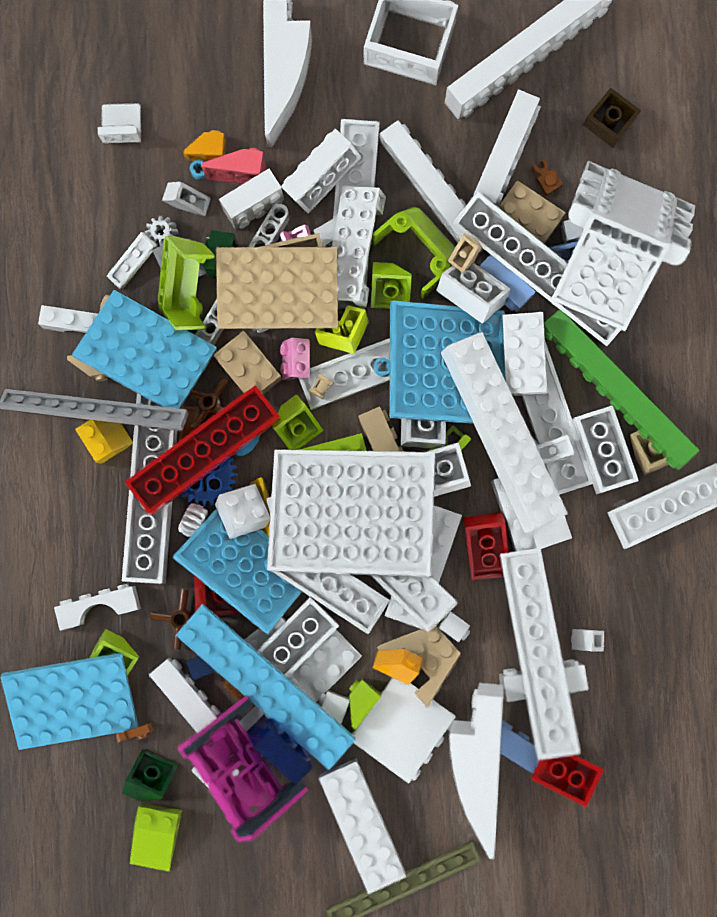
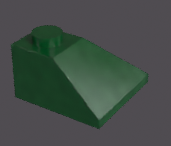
M142 749L125 780L122 794L140 802L162 799L179 765Z

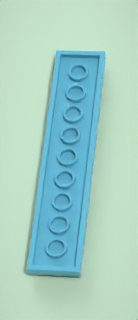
M204 604L200 606L176 634L180 640L244 696L247 695L254 705L328 770L356 740L354 735Z

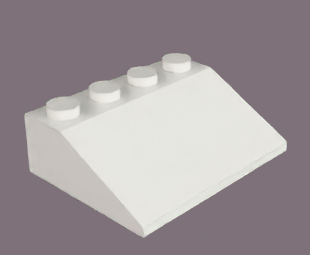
M500 479L491 481L500 511L504 516L505 526L514 552L537 548L542 549L572 538L565 516L525 533Z

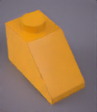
M217 130L204 132L184 150L186 160L209 161L224 156L226 147L224 133Z
M406 649L379 650L373 668L409 685L419 674L423 658Z

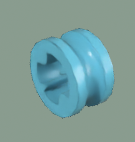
M195 160L190 165L192 176L198 180L205 178L204 172L200 171L201 173L197 174L196 170H194L195 168L198 169L197 166L202 165L203 161Z
M386 358L377 359L374 363V372L381 377L387 376L390 373V361ZM381 363L383 365V363H386L387 371H378V364Z

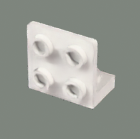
M102 105V127H98V136L102 142H141L140 105Z

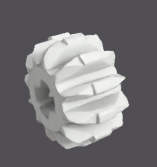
M159 216L158 221L152 218L153 224L146 225L149 230H146L145 234L158 246L163 245L165 236H175L178 234V230L175 229L176 224L171 222L168 217L163 220V217ZM163 230L164 234L160 235L159 231Z
M194 503L189 505L179 524V532L187 537H191L205 522L208 510Z

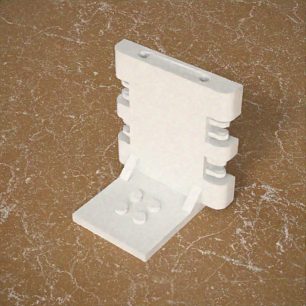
M588 161L569 211L570 220L574 224L584 227L551 300L625 331L661 262L665 261L672 265H679L685 261L691 246V239H688L693 229V224L690 222L694 216L695 205L676 198L671 192H662L623 176L618 170H609Z

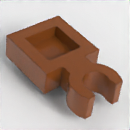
M543 159L541 161L543 168L539 169L534 164L532 170L535 174L539 175L536 181L545 196L560 189L563 183L554 169L548 171V163Z
M149 722L137 728L116 734L117 741L121 742L134 737L140 740L148 737V733L153 730L152 723Z

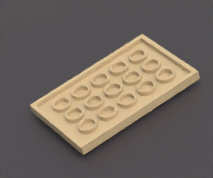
M337 247L216 248L218 329L338 328Z

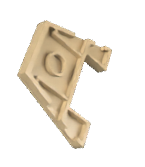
M436 625L429 632L423 628L377 647L378 650L406 649L423 658L420 668L430 680L418 689L415 695L426 708L430 706L444 680L448 677L461 656V653Z

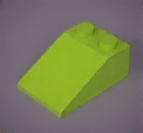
M145 802L138 807L130 864L170 871L182 810Z

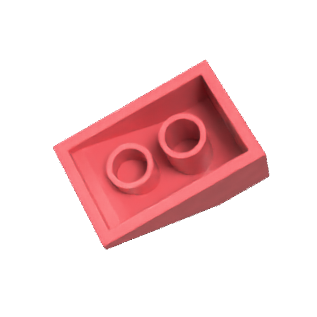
M249 148V150L242 149L203 162L201 167L207 180L244 184L264 172L266 162L263 151L257 148Z

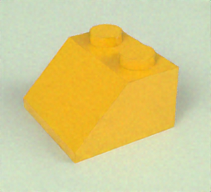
M89 420L75 429L95 462L103 464L133 444L132 439L121 423Z

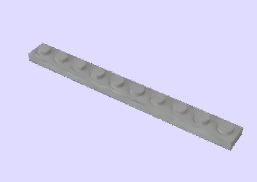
M5 389L0 399V408L5 410L182 431L188 417L187 409Z

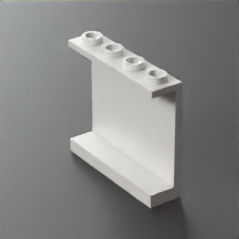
M391 678L381 692L379 701L352 733L356 737L353 743L409 783L411 779L415 781L419 776L421 765L429 762L433 755L431 753L435 746L438 748L444 740L443 734L446 730H451L452 722L456 716L434 700L426 708L415 695V692L418 690L417 687L411 683L407 685Z

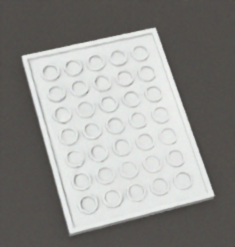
M275 450L267 570L431 576L435 453Z

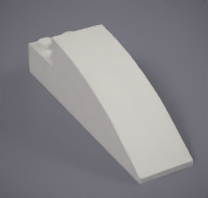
M263 0L265 137L268 148L273 147L295 110L306 79L311 54L312 34L310 21H292L291 13H293L291 0Z
M479 683L478 690L474 689L472 708L475 709H473L472 721L453 720L450 750L454 777L466 816L488 857L494 859L504 685Z

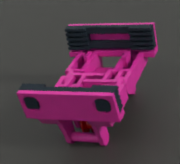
M247 695L178 747L184 759L187 757L196 768L204 783H208L209 791L225 813L228 822L234 827L231 832L238 842L256 838L308 791L303 780L285 783L281 787L266 761H261L262 756L237 719L253 706ZM238 769L239 773L234 776L232 772ZM250 806H261L254 813L249 808Z

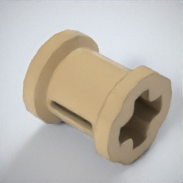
M318 374V379L313 388L309 389V392L323 400L325 398L324 394L329 386L333 385V382L327 377Z

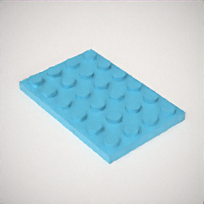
M113 290L72 356L161 407L181 409L216 352L217 347L187 330H175L166 318Z
M217 508L173 557L266 634L271 631L302 592L274 572L267 570L269 535L259 529L230 539Z
M122 653L2 673L0 676L19 750L120 733L138 727Z

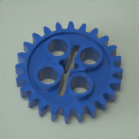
M234 458L227 459L220 465L219 469L211 471L210 476L206 477L207 492H204L205 477L199 480L200 487L194 490L191 486L184 491L182 497L185 498L189 495L188 502L196 499V505H199L202 501L203 506L207 507L208 501H210L211 505L214 506L215 500L219 495L227 493L228 490L233 491V488L230 487L231 484H237L236 481L232 480L233 477L238 476V474L233 473L237 466L231 465ZM214 479L220 481V487L217 490L211 488V482Z

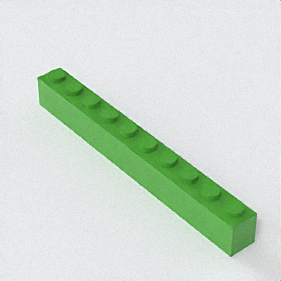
M558 310L544 322L545 338L549 341L552 340L556 344V349L562 355L566 354L570 358L569 362L571 365L579 368L583 372V377L588 382L592 381L597 386L596 390L599 394L606 396L610 400L611 406L613 405V408L617 411L620 410L624 414V419L630 425L634 424L637 427L639 435L644 439H648L652 443V448L658 454L662 453L667 458L666 462L670 467L676 468L679 471L698 454L700 450L562 310Z

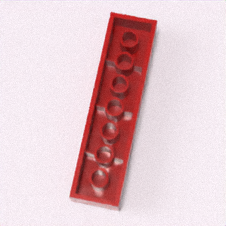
M254 385L124 483L148 515L152 516L280 420V416L257 386Z

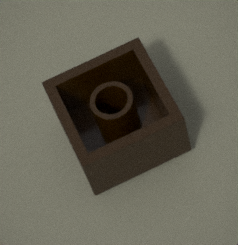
M610 87L589 113L583 126L614 148L637 119L641 110Z

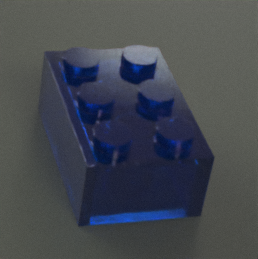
M263 714L247 731L253 747L295 785L313 769L310 762L312 758L307 753V750L299 743L296 744L289 734L279 728V724L272 717L268 718Z

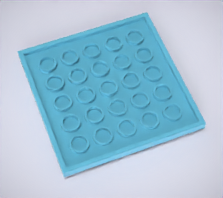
M391 301L390 418L474 424L441 352L448 345L482 332L506 381L503 315H505V311L498 310L482 324L457 306Z

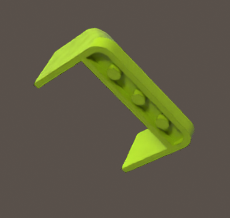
M412 207L395 214L372 234V243L376 245L392 230L403 233L410 228L435 255L431 260L430 269L436 277L422 288L421 297L424 299L438 286L442 274L453 266L448 260L455 246L421 209Z
M165 236L158 293L159 309L175 330L205 329L206 325L199 318L200 314H202V304L196 298L200 263H205L206 259H214V254L204 243L176 236Z

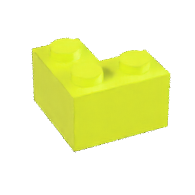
M347 305L341 320L338 321V328L316 329L315 335L318 343L355 354L369 323L366 310Z

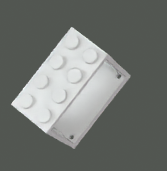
M379 0L364 45V64L436 85L456 23L458 5L450 0ZM389 11L445 28L436 60L378 44Z

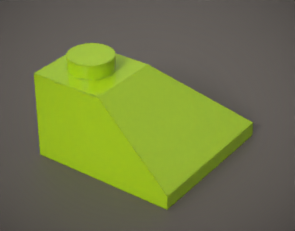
M373 262L371 308L390 309L391 301L410 302L412 274L393 263Z
M297 394L281 405L278 412L280 420L273 425L274 430L289 450L300 449L324 431Z
M105 629L96 643L90 658L122 653L128 676L139 656L123 637Z
M363 678L360 681L355 680L349 688L351 690L349 697L352 727L355 730L381 698V693Z

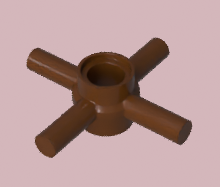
M222 377L212 393L200 394L192 389L189 396L199 402L201 409L191 425L192 428H198L207 414H216L224 408L221 406L218 397L229 381ZM213 400V404L210 407H206L208 401Z
M181 589L178 609L173 611L172 614L151 612L150 620L170 622L171 626L175 629L173 649L181 650L182 640L176 634L191 618L190 613L186 610L189 590ZM178 614L185 616V623L183 625H179L176 622Z

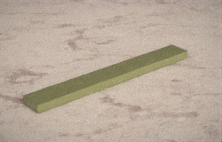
M472 840L405 871V878L369 894L366 889L326 908L328 917H362L482 860Z

